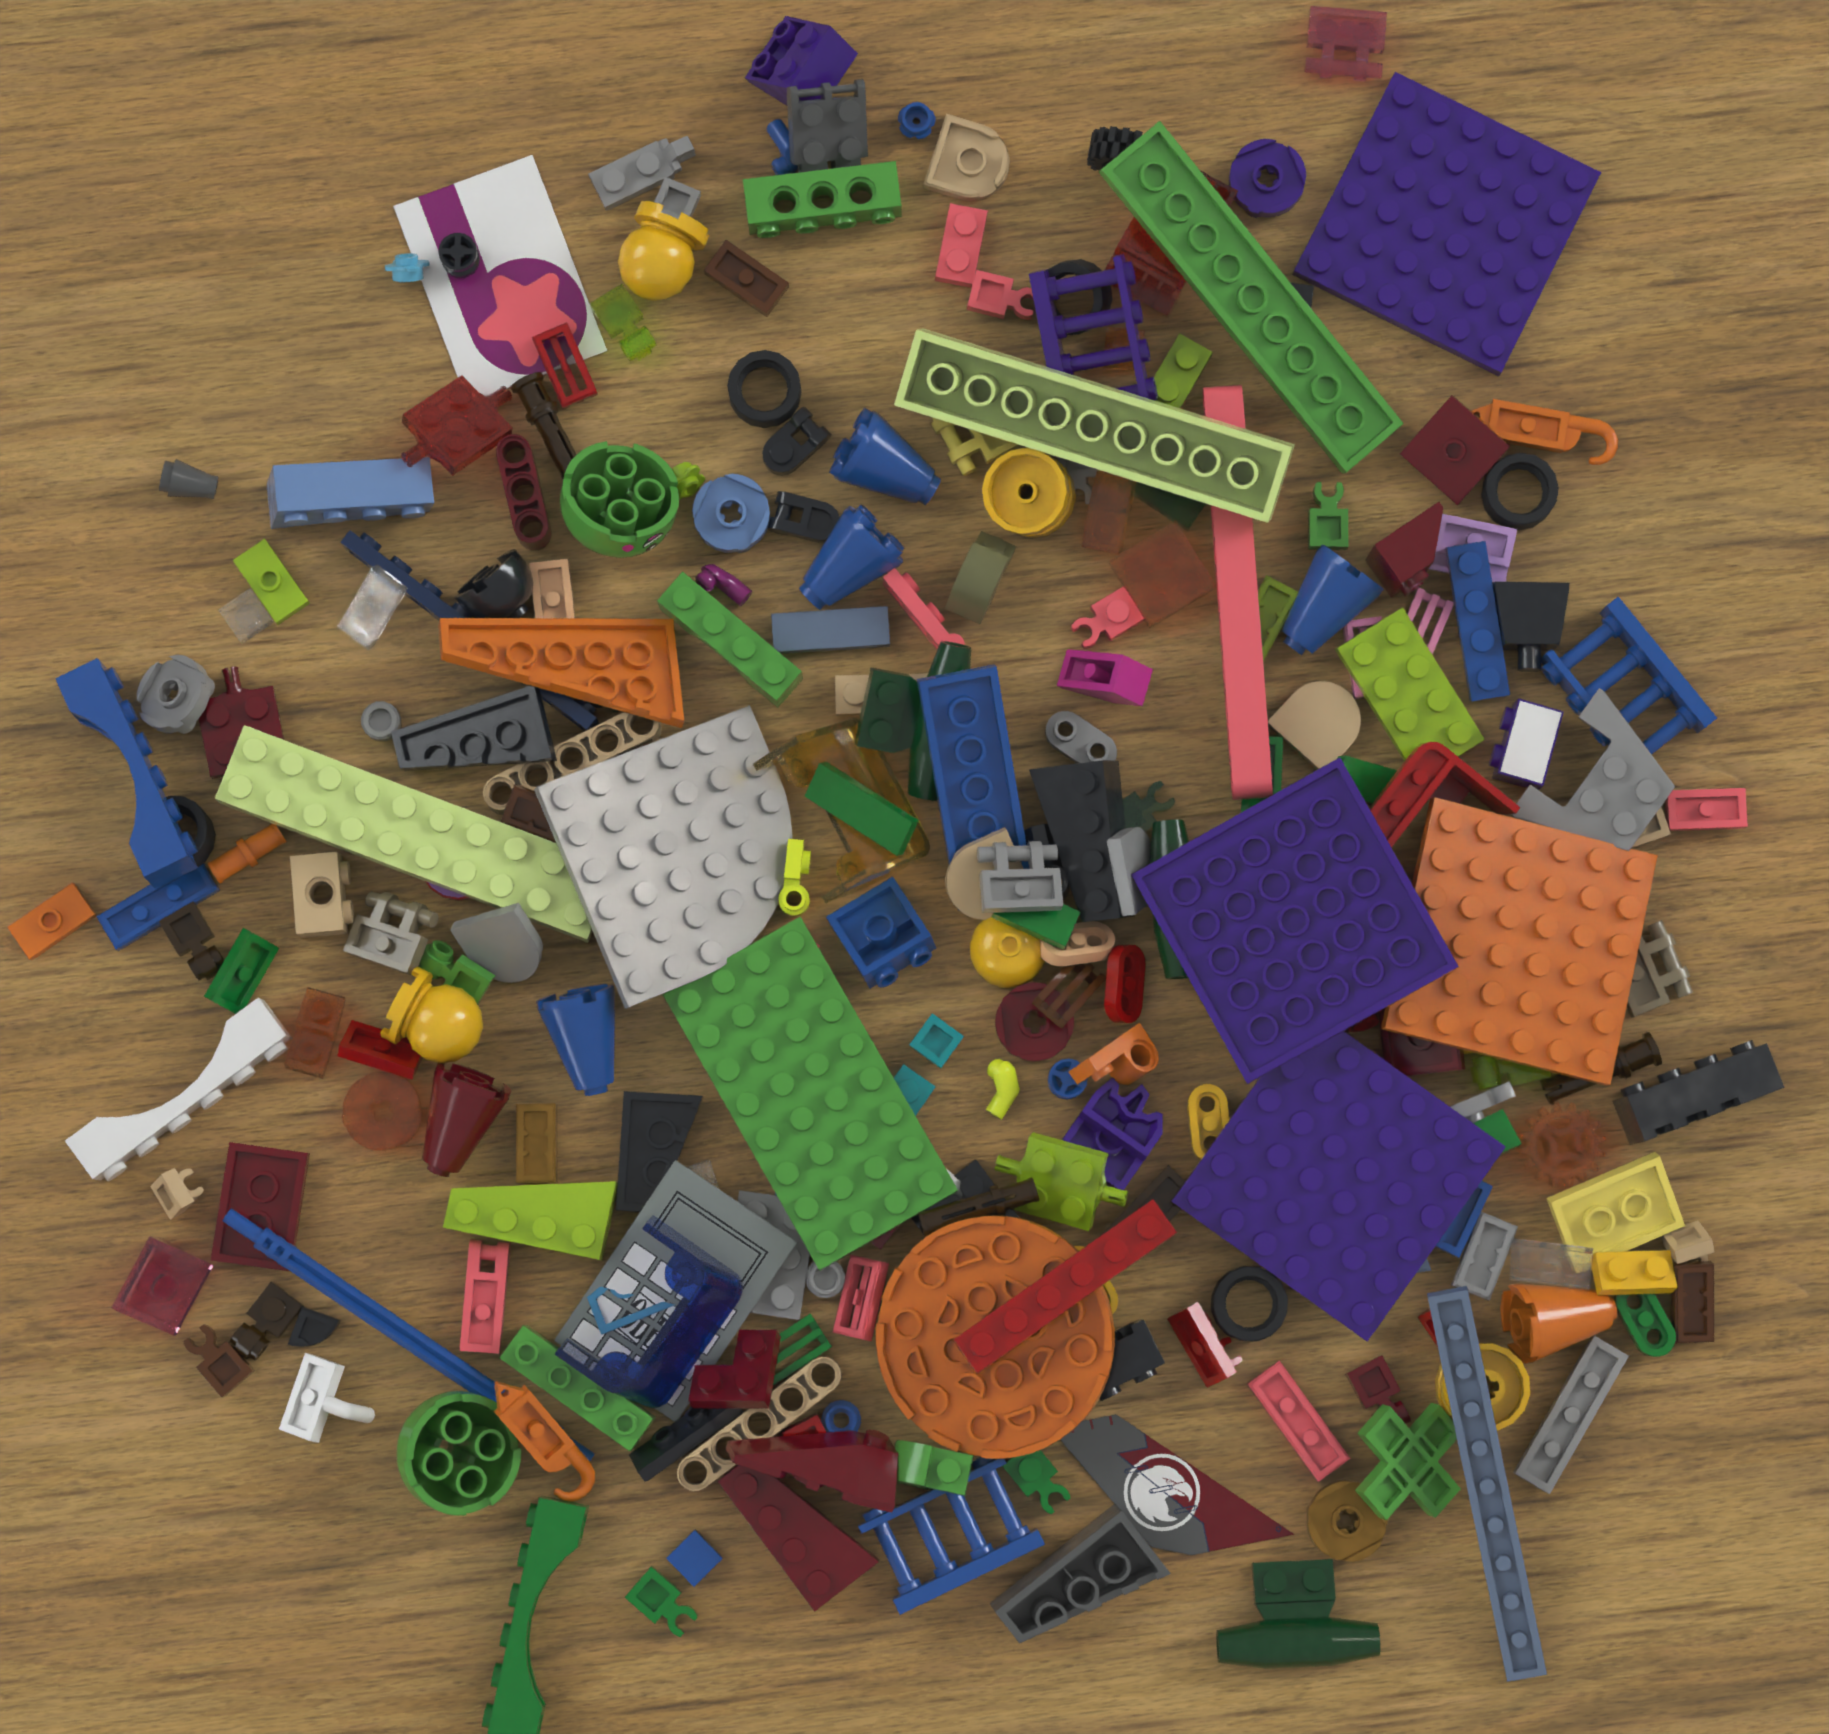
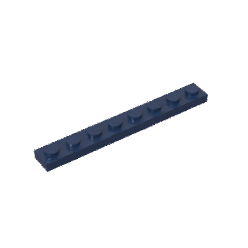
M349 530L340 543L346 551L438 621L440 618H472L457 602L451 607L441 600L440 596L443 592L431 582L424 579L420 584L409 575L412 569L401 559L394 555L389 560L378 552L382 546L365 532L359 537ZM540 688L542 700L584 732L599 725L597 718L593 715L596 708L589 702L580 699L573 700L569 696Z

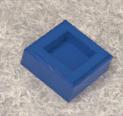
M695 1529L666 1559L695 1587L723 1557Z

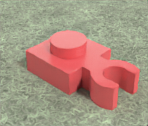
M976 270L967 310L1004 319L1006 309L1014 311L1017 317L1030 320L1034 311L1023 308L1020 302L1025 298L1034 300L1032 289L1025 287L1018 291L1012 290L1014 279Z
M1123 586L1091 605L1090 609L1095 617L1077 619L1072 624L1071 630L1075 632L1082 627H1086L1091 631V637L1081 644L1083 649H1089L1097 643L1099 635L1103 632L1112 641L1142 623L1144 617Z

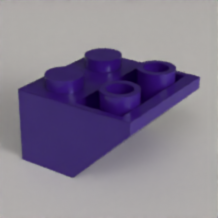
M785 16L783 21L775 27L773 36L763 51L753 60L752 67L745 76V79L788 106L787 87L797 86L798 90L818 88L821 86V83L828 82L831 86H837L858 53L831 26ZM821 95L799 97V101L821 99Z

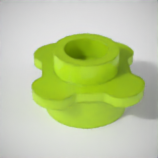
M683 462L672 468L678 480L679 500L695 494L705 481L703 474H699L700 468L698 465Z

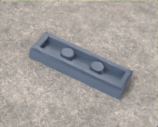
M888 606L771 614L773 647L781 654L890 647Z

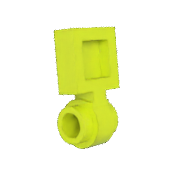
M788 839L784 886L778 897L781 910L786 915L792 917L804 914L810 905L809 893L800 885L801 874H809L811 851L804 850V840ZM792 894H797L802 900L799 905L790 906L787 903L788 897Z

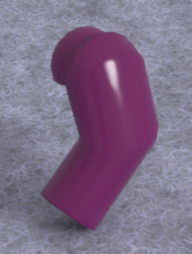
M714 564L703 566L701 568L702 572L696 576V583L705 591H712L714 586H716L739 606H742L752 594V590L734 575Z

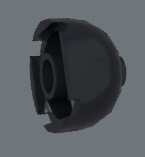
M512 549L497 558L501 563L500 566L497 563L491 567L485 566L458 590L459 594L454 598L472 618H520L528 610L524 603L532 594L533 578L531 570L516 549Z

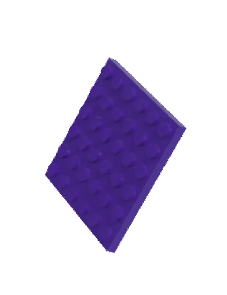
M1394 72L1292 275L1488 372L1500 376L1601 172Z
M1340 757L1131 874L1247 1084L1459 968Z
M1343 1031L1258 1078L1171 1202L1368 1342L1506 1146Z

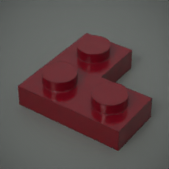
M777 1329L739 1330L733 1365H695L688 1399L692 1408L769 1409L781 1340Z

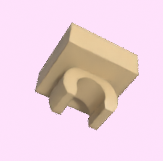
M172 1168L161 1174L150 1186L170 1220L183 1214L204 1191L202 1186L195 1190H188L183 1181L194 1173L192 1169H184L178 1174L176 1169Z
M1698 1220L1685 1224L1684 1227L1662 1236L1664 1247L1670 1250L1671 1256L1677 1264L1695 1258L1698 1261H1708L1707 1255L1715 1252L1712 1238Z

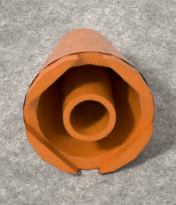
M1517 1283L1509 1285L1508 1287L1511 1290L1503 1291L1501 1296L1500 1312L1503 1332L1511 1331L1514 1343L1507 1345L1509 1350L1523 1364L1533 1363L1606 1331L1612 1327L1613 1320L1617 1318V1307L1614 1299L1608 1295L1598 1296L1596 1289Z

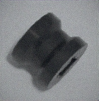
M453 233L442 240L438 253L446 272L456 278H466L474 274L479 267L480 256L472 238L463 233Z

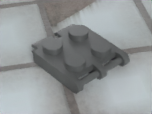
M857 79L854 80V84L831 86L829 82L821 83V86L818 88L799 90L797 86L787 87L790 162L798 165V173L828 169V161H831V169L861 165V158L868 157L864 80ZM854 92L853 96L832 98V94ZM821 95V99L799 101V97Z

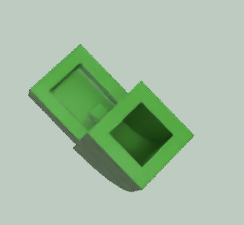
M896 1440L895 1449L898 1452L896 1483L966 1496L973 1455L916 1442Z

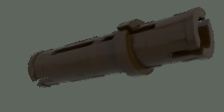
M1030 1177L1027 1180L1000 1188L996 1184L989 1187L990 1191L918 1212L924 1236H928L936 1230L957 1221L994 1214L1005 1216L1007 1210L1032 1202H1039L1033 1178ZM1015 1194L1014 1198L982 1207L984 1203ZM975 1207L972 1211L942 1219V1216Z

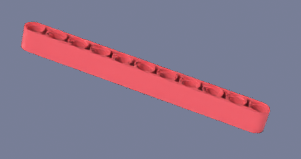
M1242 385L1203 387L1204 416L1246 429ZM1210 505L1232 799L1268 798L1273 795L1253 521L1250 517Z

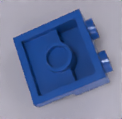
M894 877L889 878L826 917L869 989L876 985L880 988L891 985L898 978L897 972L910 964L912 967L924 965L931 959V952L937 948L931 934Z

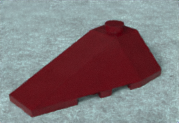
M869 1429L866 1430V1433L851 1430L727 1442L726 1450L735 1464L776 1478H785L787 1473H789L797 1481L806 1484V1488L819 1491L820 1487L827 1486L842 1492L841 1500L893 1512L896 1495L898 1452L889 1437L882 1432Z

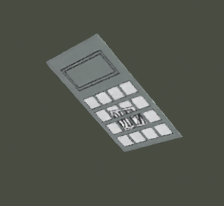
M675 1160L554 1341L675 1422L689 1404L688 1399L694 1366L715 1365L797 1244V1241ZM599 1287L608 1288L596 1299L606 1324L660 1302L675 1305L601 1335L587 1297ZM610 1289L622 1295L633 1294V1296L625 1299L618 1298L611 1293Z

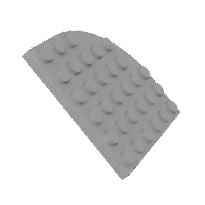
M750 705L542 784L534 789L625 1009L691 983L720 969L727 964L728 957L746 948L754 941L773 915L778 905L779 893L784 886L788 839H792L791 815L780 776Z

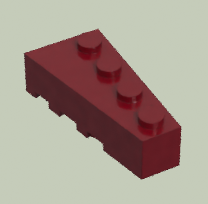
M738 1465L718 1481L814 1612L879 1563V1558L821 1513L820 1510L794 1491L782 1479Z

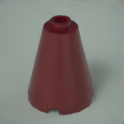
M444 1063L437 1064L433 1077L422 1160L428 1164L427 1170L443 1177H449L450 1173L460 1172L509 1100L512 1090L503 1083L500 1090L492 1085L495 1078L459 1064L452 1063L450 1070L445 1069Z

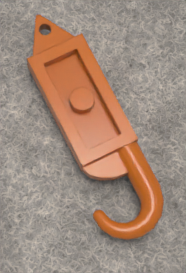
M1493 399L1489 405L1472 410L1474 414L1479 416V419L1508 444L1562 453L1574 448L1580 439L1581 432L1599 435L1604 438L1606 449L1602 455L1589 458L1588 462L1591 465L1607 463L1615 456L1618 449V438L1615 430L1608 423L1598 419Z
M496 1381L494 1384L497 1409L494 1413L543 1470L558 1472L571 1464L580 1474L581 1482L578 1488L570 1492H564L556 1488L554 1495L566 1502L578 1501L584 1498L592 1490L595 1482V1470L591 1462L525 1385L519 1388Z

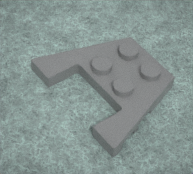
M1599 688L1578 718L1609 739L1610 745L1566 806L1562 807L1538 789L1529 785L1516 803L1521 808L1516 814L1510 815L1539 825L1612 843L1614 847L1629 851L1673 791L1675 785L1607 694Z

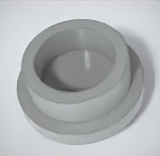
M815 1262L809 1266L806 1284L814 1295L821 1298H830L842 1290L845 1282V1273L838 1262L819 1271Z

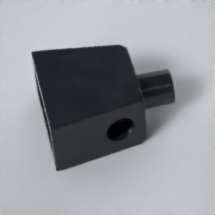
M1494 582L1493 590L1503 650H1518V671H1541V651L1555 650L1561 641L1569 594V583Z

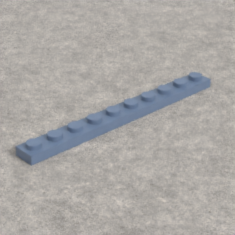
M1463 1286L1427 1293L1507 1682L1547 1675L1468 1288Z

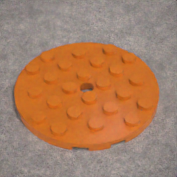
M980 1216L951 1223L926 1236L911 1249L898 1268H895L881 1297L883 1300L879 1312V1321L876 1323L878 1362L888 1391L899 1409L908 1420L911 1419L921 1430L928 1434L930 1439L955 1452L960 1451L980 1456L981 1458L1005 1459L1019 1457L1044 1449L1073 1431L1091 1412L1109 1378L1115 1348L1113 1314L1103 1285L978 1375L954 1343V1339L1076 1254L1078 1250L1071 1243L1047 1227L1032 1221L1010 1216Z

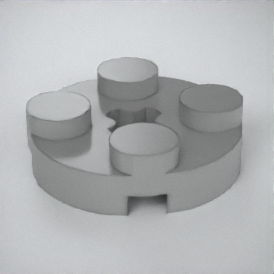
M173 655L169 656L173 660H169L164 664L157 662L147 670L138 686L137 701L141 703L142 713L139 712L140 717L146 724L163 733L179 732L185 734L195 727L196 721L208 704L209 697L214 692L215 684L200 664L187 656ZM178 690V694L172 700L169 697L170 692Z

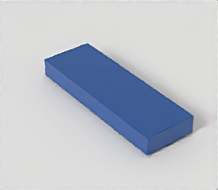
M203 863L196 870L190 871L156 889L151 884L96 917L114 948L120 951L160 927L159 921L192 901L196 905L219 892L220 889Z

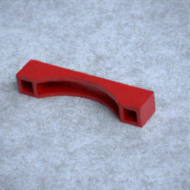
M1152 1199L954 1339V1343L978 1375L1079 1301L1171 1239L1177 1233L1154 1199Z

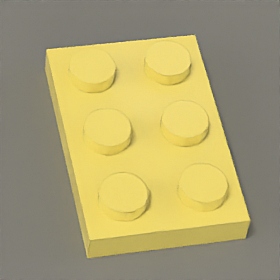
M1656 1152L1546 1198L1570 1264L1576 1272L1591 1267L1590 1258L1595 1252H1626L1685 1226L1661 1157Z

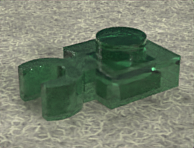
M1162 781L1153 783L1149 787L1146 797L1142 800L1135 791L1123 799L1126 828L1140 827L1147 832L1152 828L1153 822H1156L1152 815L1154 812H1166L1173 807L1175 803L1174 798L1169 799L1165 803H1159L1155 800V792L1164 785Z

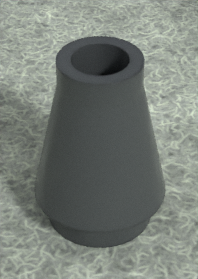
M177 459L175 462L165 461L159 491L168 493V497L214 499L219 477L210 475Z

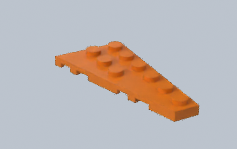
M440 618L438 629L442 661L675 727H683L684 712L673 619Z

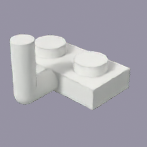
M305 1353L279 1429L308 1441L319 1443L329 1413L344 1419L370 1423L375 1417V1412L370 1407L334 1398L345 1366L313 1354Z

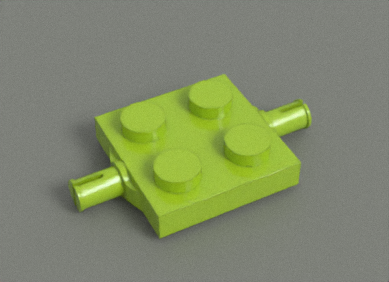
M1032 1132L1028 1138L1025 1156L1021 1161L999 1155L995 1163L997 1164L994 1169L996 1172L1016 1176L1017 1183L1030 1177L1034 1180L1039 1202H1032L1014 1208L1013 1210L1089 1231L1093 1226L1096 1208L1101 1201L1124 1207L1127 1201V1190L1124 1191L1106 1185L1104 1172L1108 1153Z

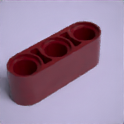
M517 434L507 435L498 442L496 456L513 529L524 548L531 551L545 548L550 542L552 531L534 454L524 437ZM513 448H520L525 451L524 458L518 463H509L505 460L507 453ZM519 486H532L534 492L529 499L520 501L514 497L515 490ZM539 522L543 525V529L538 536L528 538L523 535V529L528 523Z

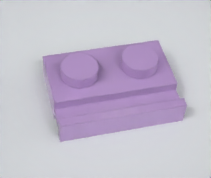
M1442 514L1435 558L1429 570L1449 574L1446 547L1486 541L1492 583L1506 582L1517 529Z

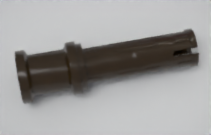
M535 372L513 383L511 390L514 394L519 395L527 411L525 415L527 422L536 426L563 480L569 463L577 454L556 415L559 412V407L556 401H551L542 383L544 379L542 373Z
M1650 1032L1643 1033L1642 1039L1622 1047L1618 1046L1612 1078L1619 1076L1620 1079H1627L1631 1077L1632 1072L1645 1066L1654 1064L1657 1067L1662 1065L1659 1049ZM1561 1074L1540 1080L1543 1091L1559 1085V1089L1545 1094L1549 1104L1596 1085V1083Z

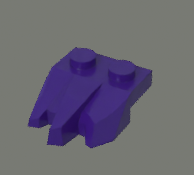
M1112 1077L1095 1091L1062 1140L1108 1153L1104 1171L1106 1185L1124 1190L1162 1136L1163 1114L1154 1112L1147 1115L1142 1112L1149 1097V1093L1143 1084L1128 1096L1121 1097L1118 1094L1119 1084Z

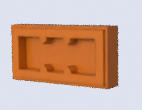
M71 883L7 928L28 959L34 960L97 915L77 885Z

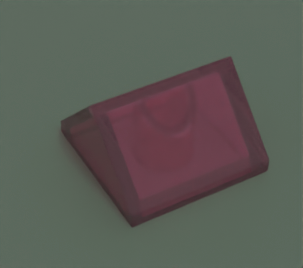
M149 1236L111 1308L176 1336L214 1265L161 1237Z

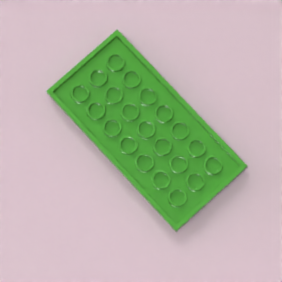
M801 916L728 957L727 964L720 969L663 994L819 1271L917 1216L918 1212H923L958 1192L956 1185Z

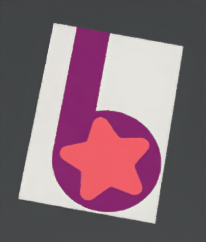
M533 155L393 206L410 252L417 254L418 260H429V266L423 267L424 278L421 281L467 403L509 388L513 383L535 372H541L542 375L547 374L532 337L566 322L569 325L583 360L607 351ZM453 233H463L471 237L479 252V267L474 274L466 278H456L448 274L439 258L438 250L440 243L446 236ZM564 334L556 336L568 364L576 363ZM550 340L542 342L554 371L560 369V363Z

